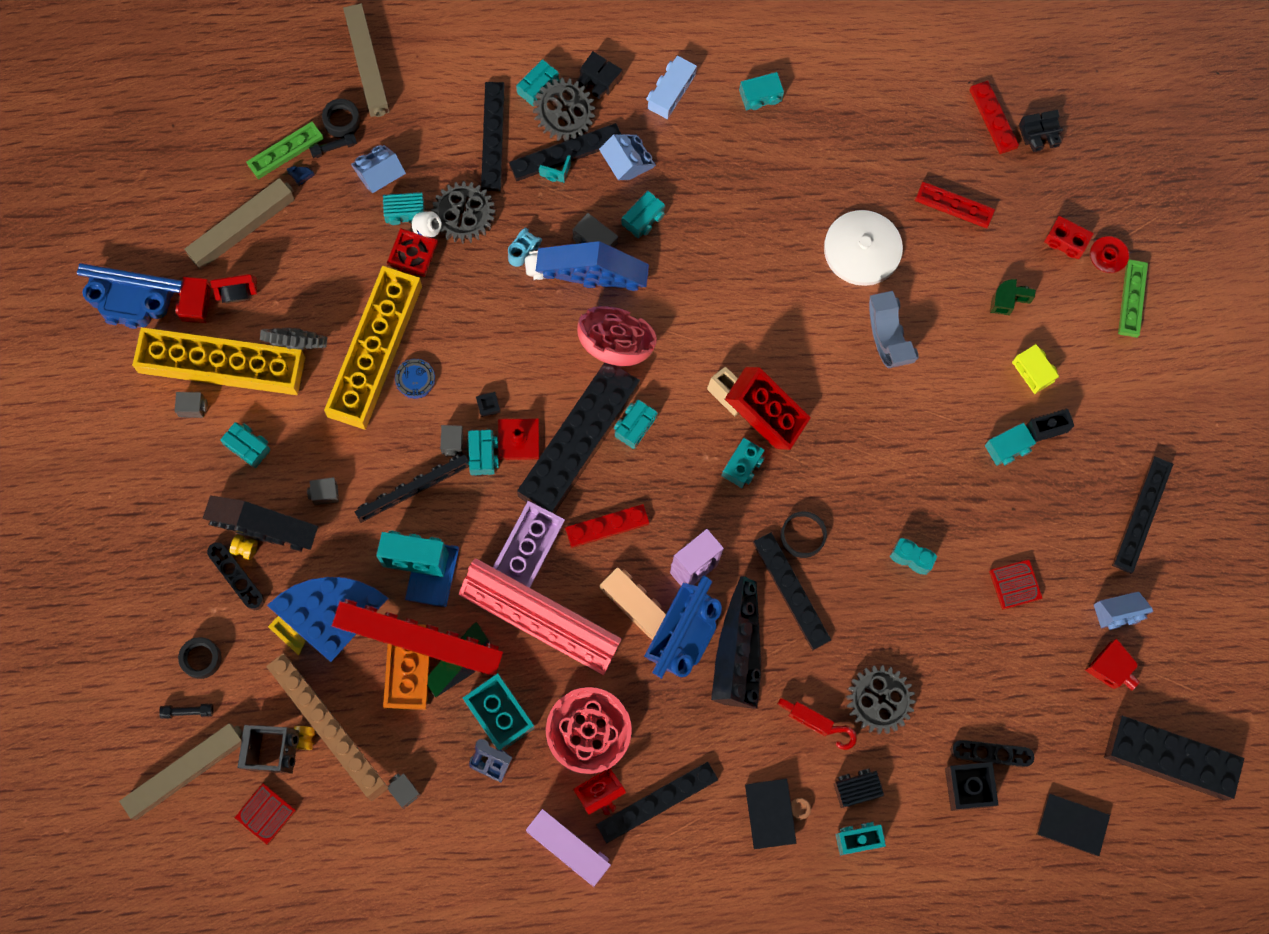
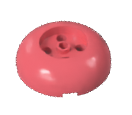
M608 306L588 309L584 315L581 314L577 327L579 340L585 350L596 359L616 366H632L646 360L652 354L657 338L652 327L642 318L637 320L630 316L631 312Z
M592 687L575 689L559 699L552 707L546 723L547 743L553 756L566 768L583 774L603 772L618 763L628 749L631 739L630 717L620 700L611 693ZM578 715H582L585 718L582 724L576 722ZM604 719L606 725L603 728L598 727L596 724L597 720ZM587 728H590L593 731V733L590 734V736H587L586 733H584ZM579 736L581 739L580 744L574 745L572 738ZM600 740L602 746L599 749H595L592 745L593 741Z

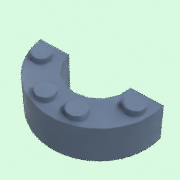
M893 291L870 295L869 299L873 337L880 358L887 368L912 364L919 358L916 348H913L912 342L905 341L903 337L904 330L899 323L898 314L900 301L898 298H895Z

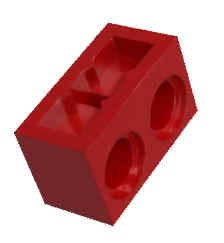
M1058 216L1044 242L1051 248L1059 249L1066 253L1067 256L1079 260L1094 233ZM1056 232L1060 233L1063 237H1059ZM1073 241L1078 242L1080 246L1075 245Z

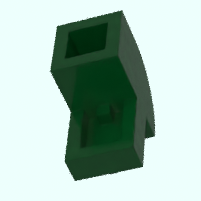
M1017 279L1007 280L994 293L991 299L990 313L1010 316L1014 310L1015 302L1030 304L1035 298L1036 290L1030 289L1028 286L1016 287Z

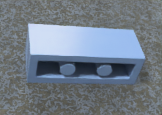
M676 56L674 61H670L666 67L667 72L664 76L661 75L659 77L656 89L654 91L651 90L647 97L648 109L668 120L696 76L697 66L679 56Z

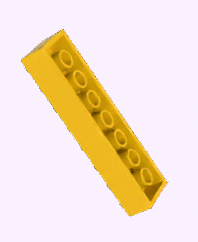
M382 266L324 409L328 418L366 430L420 294L422 284L419 277Z
M141 327L132 366L140 374L298 395L305 356L300 349H287L286 347Z

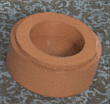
M796 798L791 802L794 819L803 820L810 815L811 806L806 799Z

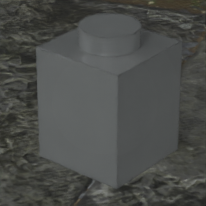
M176 392L175 413L178 417L204 418V411H207L208 402L201 392Z
M441 425L440 449L441 453L445 454L446 457L462 455V426Z
M333 477L311 480L310 487L307 488L308 499L312 500L314 505L339 502L336 479Z
M404 773L401 776L397 774L388 781L390 783L388 785L389 792L403 809L421 796Z

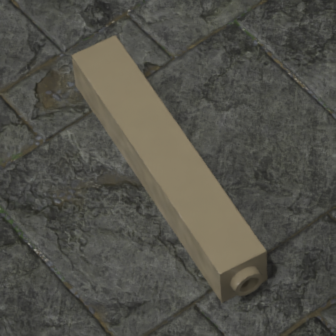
M362 3L343 7L370 116L381 117L389 113Z
M280 178L187 246L185 248L187 255L202 270L294 201L292 195L294 190L287 182L283 183Z
M230 723L121 799L119 802L130 819H139L239 748L242 742L243 731L238 725L234 727Z

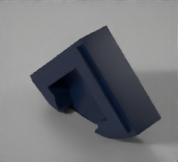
M292 166L287 169V172L298 186L315 175L307 167Z

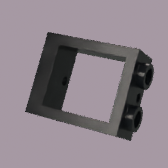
M244 725L237 768L248 771L293 774L296 763V749L299 743V730L288 727ZM263 734L283 735L278 766L258 765Z

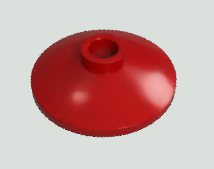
M1105 236L1097 239L1091 246L1090 259L1093 265L1100 271L1116 273L1127 265L1129 251L1120 239Z

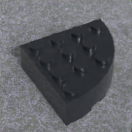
M212 495L209 497L202 518L209 521L208 525L232 530L237 534L250 536L262 542L281 546L288 544L291 545L290 549L302 552L303 548L311 550L318 529L317 525L246 501Z

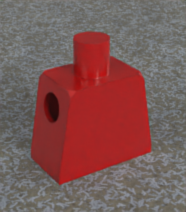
M1117 639L1109 642L1085 670L1113 689L1120 687L1124 683L1132 691L1140 683L1132 675L1138 664Z

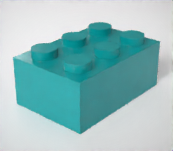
M390 530L388 533H381L376 556L384 568L444 577L449 553L444 542L439 538L430 537L429 539H424L417 534L405 536L401 535L400 532Z
M496 674L463 697L464 702L497 750H506L535 729L533 723L499 674Z

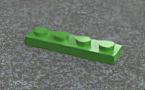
M310 122L246 161L256 178L260 179L306 151L312 145L324 140L315 124Z
M1129 259L1126 265L1118 334L1136 338L1140 335L1148 267L1146 262Z

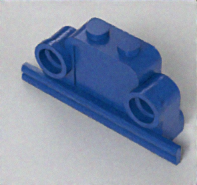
M79 263L77 275L89 277L88 284L85 285L82 292L84 299L92 307L98 309L105 322L110 325L124 324L132 329L146 327L150 323L151 317L154 319L164 317L167 314L174 292L180 293L183 283L174 279Z
M702 576L698 586L682 583L644 655L648 660L656 663L652 673L661 679L666 671L679 677H686L691 672L693 665L699 663L716 630L715 620L720 616L722 607L719 600L711 598L706 594L712 584V581L706 576Z

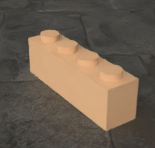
M617 567L600 584V589L653 640L666 614L660 609L662 606L654 598L651 600L646 595L647 591L640 584L635 585L631 581L632 577L626 570L623 569L621 571Z

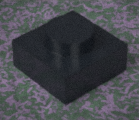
M496 392L476 396L481 417L501 413Z

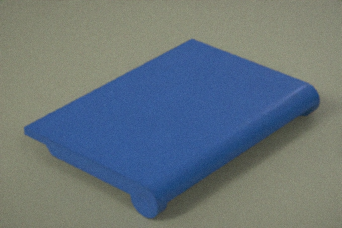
M445 545L449 555L444 577L411 572L405 600L447 607L459 547Z

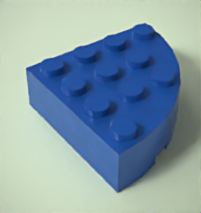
M597 241L538 248L535 272L543 274V277L547 279L557 278L581 283L586 288H595V285L637 291L638 288L647 287L649 264Z
M324 577L311 579L292 586L279 594L267 606L327 660L332 662L356 635L331 627L339 602H344L345 599L357 602V607L365 608V605L379 610L389 598L377 589L360 581L340 577Z

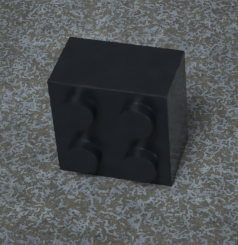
M993 762L954 765L945 768L951 811L999 806Z

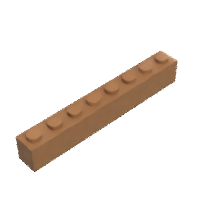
M282 653L266 666L365 796L370 801H374L389 788L290 659Z

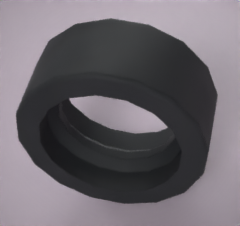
M341 98L335 99L327 103L323 109V123L325 129L332 136L345 138V134L355 133L358 130L360 116L357 107L351 101ZM338 110H347L351 112L353 119L348 125L337 127L331 124V115Z
M203 637L192 638L185 642L178 654V662L181 669L189 676L197 679L212 676L219 669L222 661L218 646ZM197 646H205L212 653L211 664L204 670H194L188 664V654Z

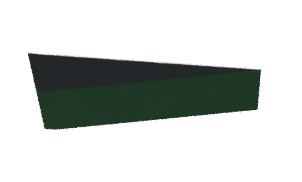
M477 622L460 638L466 640L467 637L479 640L478 644L486 646L487 643L491 644ZM441 660L428 675L427 685L436 698L476 671Z

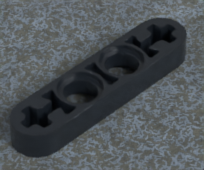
M219 542L211 544L207 550L209 558L242 602L250 610L261 609L264 605L263 595L228 549ZM216 548L221 550L220 553L225 560L221 561L217 555L213 556ZM228 563L235 565V571L231 574H227L224 571ZM240 579L247 580V587L243 590H239L236 587ZM249 591L255 598L259 596L256 605L253 603L249 604L251 602L247 595Z
M958 740L952 744L950 749L955 759L971 762H993V764L1028 767L1032 765L1035 759L1033 751L1029 748ZM961 744L963 749H971V745H973L971 753L964 752L962 756L959 751H956V748L960 747ZM978 747H984L987 750L986 758L978 757L976 753ZM1000 749L1007 751L1008 759L1006 761L998 758L997 753ZM1023 752H1025V756L1029 757V760H1026L1024 763L1020 758L1013 759L1014 755H1021Z

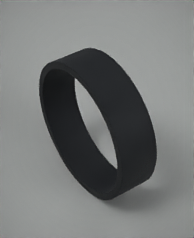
M806 511L797 512L789 516L781 529V542L784 548L791 555L799 558H808L816 555L824 546L827 538L824 522L817 515ZM796 517H809L819 524L823 532L821 546L810 553H800L793 550L785 540L784 529L786 524Z

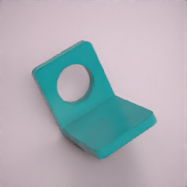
M567 156L562 171L540 165L539 175L552 182L559 181L564 183L571 165V156Z

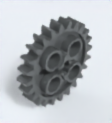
M561 78L559 83L556 79H553L552 85L547 82L545 84L546 88L541 87L540 93H537L535 96L538 100L533 102V105L537 106V108H534L533 113L538 114L534 120L541 121L538 128L545 127L544 134L549 131V138L557 135V141L561 137L564 138V141H568L569 136L571 139H576V135L578 137L582 136L583 132L586 133L589 130L587 126L593 124L589 119L595 117L590 112L594 111L595 107L590 106L594 100L587 98L590 92H583L585 86L579 89L578 81L572 85L570 78L567 83ZM562 93L568 94L570 100H565ZM547 103L553 104L555 110H550L547 107ZM573 109L579 110L581 117H577L573 113ZM558 119H562L565 122L566 126H560L558 124Z
M463 181L462 186L455 182V188L447 185V192L441 189L442 196L436 195L438 202H433L432 204L435 209H431L441 220L440 235L446 233V239L448 240L453 237L455 243L460 238L462 244H464L467 238L472 243V237L474 236L477 240H480V233L486 235L485 228L491 230L490 223H494V217L492 216H495V210L493 209L495 206L494 202H491V195L487 196L486 189L481 191L480 185L473 188V182L466 186L465 181ZM469 197L466 203V211H464L466 198ZM455 199L461 200L459 203H453ZM473 204L480 205L478 208L471 207ZM460 213H463L461 227H458V225H459V223H460V221H461V214H460ZM448 217H456L453 221L447 220ZM469 221L474 222V224L471 226L466 225V223Z
M300 328L262 329L260 333L261 341L270 342L271 345L285 346L287 349L327 347L328 337L317 335L316 332L303 331Z
M882 665L879 671H877L876 666H872L871 672L865 668L863 670L864 675L858 673L856 675L858 680L853 679L851 681L855 687H848L847 689L852 693L846 696V699L852 700L847 705L848 708H853L849 715L857 716L854 721L855 723L863 722L861 725L862 729L869 726V733L874 728H876L877 734H881L882 729H884L886 734H889L890 727L893 731H897V724L903 727L905 723L902 719L910 720V716L907 713L914 712V709L909 707V705L915 703L914 700L910 699L915 693L908 692L912 685H905L904 682L907 677L900 679V671L893 674L892 667L885 671L884 665ZM874 680L881 682V690H876L873 687ZM865 688H867L872 694L867 693L865 691ZM891 692H896L899 695V702L891 700ZM879 696L884 697L881 704L878 703L879 699L877 697ZM863 697L871 701L869 708L862 705L861 699ZM890 706H894L896 711H893ZM880 709L888 712L889 717L887 720L879 716Z

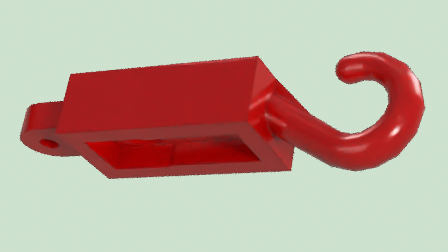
M779 699L777 704L790 712L789 717L823 736L841 732L848 733L850 735L849 743L842 744L839 741L836 742V746L839 749L849 750L855 746L857 736L851 727L833 726V721L799 702L792 704L785 699Z

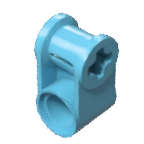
M527 228L522 229L517 238L508 247L509 263L515 267L522 266L529 252L536 251L540 246L542 238L535 237L528 232ZM514 253H520L521 255L518 256V257H516V256H513L512 254H514Z

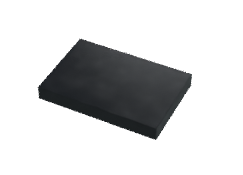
M788 779L745 784L754 850L797 844Z
M1049 793L1045 800L1036 835L1098 857L1100 856L1110 815Z

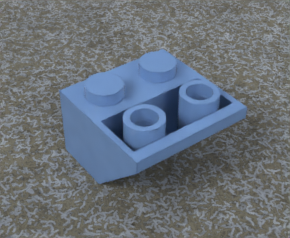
M613 134L599 149L618 180H631L656 166L651 154L646 151L642 140L637 135Z
M385 145L374 147L371 153L366 156L361 155L357 157L355 162L351 164L366 188L372 193L406 174L396 154Z
M1140 592L1101 600L1094 604L1100 627H1108L1109 630L1120 628L1121 625L1127 623L1128 625L1140 623L1141 620L1147 619L1148 614L1153 612L1152 607Z

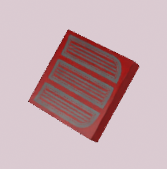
M1030 560L989 571L1002 610L1042 599Z
M263 783L234 818L266 845H269L297 810Z

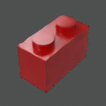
M183 277L179 293L180 301L176 303V314L182 322L206 323L211 285L207 279Z

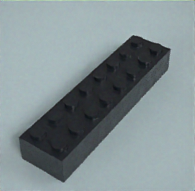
M604 362L517 490L518 497L525 502L530 501L555 514L639 390L640 380L616 365Z

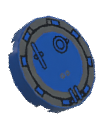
M421 359L406 360L396 370L395 382L397 389L408 398L418 399L425 397L435 385L436 378L433 368L429 363Z

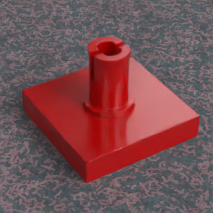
M539 418L498 419V460L539 459Z
M611 768L573 789L588 815L600 808L604 815L611 814L607 805L613 813L616 810V806L612 801L626 793L623 785Z

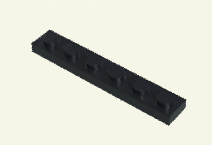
M485 82L481 191L485 189L487 191H501L504 82Z
M617 123L576 137V139L573 138L510 161L509 166L517 182L539 174L540 165L555 168L564 165L568 155L571 156L572 162L599 152V149L613 134H622Z
M466 455L454 456L449 460V463L443 466L441 464L431 469L432 472L426 475L420 474L414 477L413 481L408 484L398 485L395 487V491L389 494L383 493L371 503L361 504L357 508L358 510L354 512L360 523L467 469L469 461Z
M1156 456L1152 458L1112 566L1130 574L1134 572L1174 464Z
M772 532L753 541L757 552L812 651L831 642L830 636Z
M706 762L599 822L596 826L607 844L717 782L718 778L709 762Z

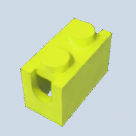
M1037 344L1017 355L1012 361L1034 394L1053 384L1055 379L1059 377L1056 367L1049 363L1045 352Z

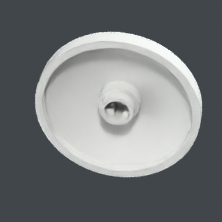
M867 210L852 211L839 217L830 226L824 241V254L831 270L844 281L862 286L874 285L890 277L898 267L903 251L902 239L894 224L886 217Z

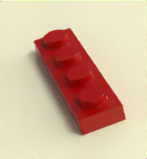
M989 81L971 86L969 89L999 154L1017 149L1019 144Z
M923 181L915 198L916 202L986 229L995 211L991 207Z
M641 504L565 527L570 547L574 548L649 525V520L644 505Z

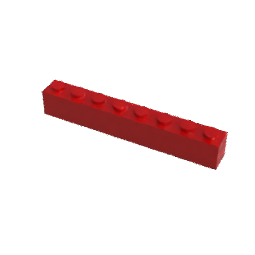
M345 599L344 602L340 601L331 627L490 676H495L503 654L502 651L498 650L499 646L489 643L486 646L479 645V640L467 637L466 640L458 638L459 634L447 631L444 634L438 632V627L428 624L426 628L418 626V621L406 618V621L397 619L398 615L386 612L383 615L377 613L378 609L365 605V608H360L356 606L357 602Z

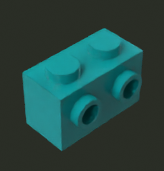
M743 438L724 468L722 477L740 488H743L745 483L749 485L755 475L752 473L755 467L760 468L765 459L763 457L764 449Z
M874 822L861 824V829L853 830V826L840 828L841 833L835 834L840 856L885 847L882 826H874Z

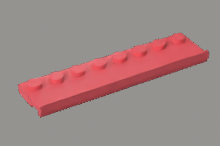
M478 559L472 561L459 592L461 597L602 675L606 673L621 642L620 637Z

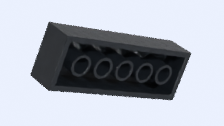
M1123 715L1114 718L1104 758L1225 801L1235 799L1245 759Z

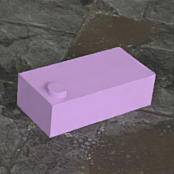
M528 501L493 568L530 588L565 519Z
M706 529L674 555L670 574L680 586L682 583L695 585L701 580L702 576H706L717 567L724 548Z
M543 809L526 829L528 834L593 887L596 886L611 866L608 863L609 859L601 852L598 854Z

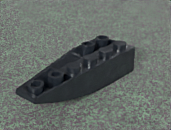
M740 576L719 638L711 700L723 705L757 709L762 668L757 582L745 576Z

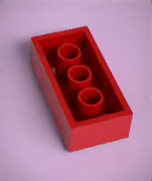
M745 367L724 399L776 449L791 450L811 419L760 367Z

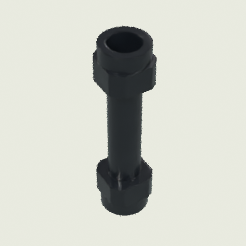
M354 133L345 134V138L321 146L318 144L309 147L312 157L319 158L322 157V153L346 145L348 148L356 145L357 141Z
M208 703L196 707L173 708L172 705L160 706L159 709L160 719H172L173 716L187 715L212 717L214 714L213 704Z

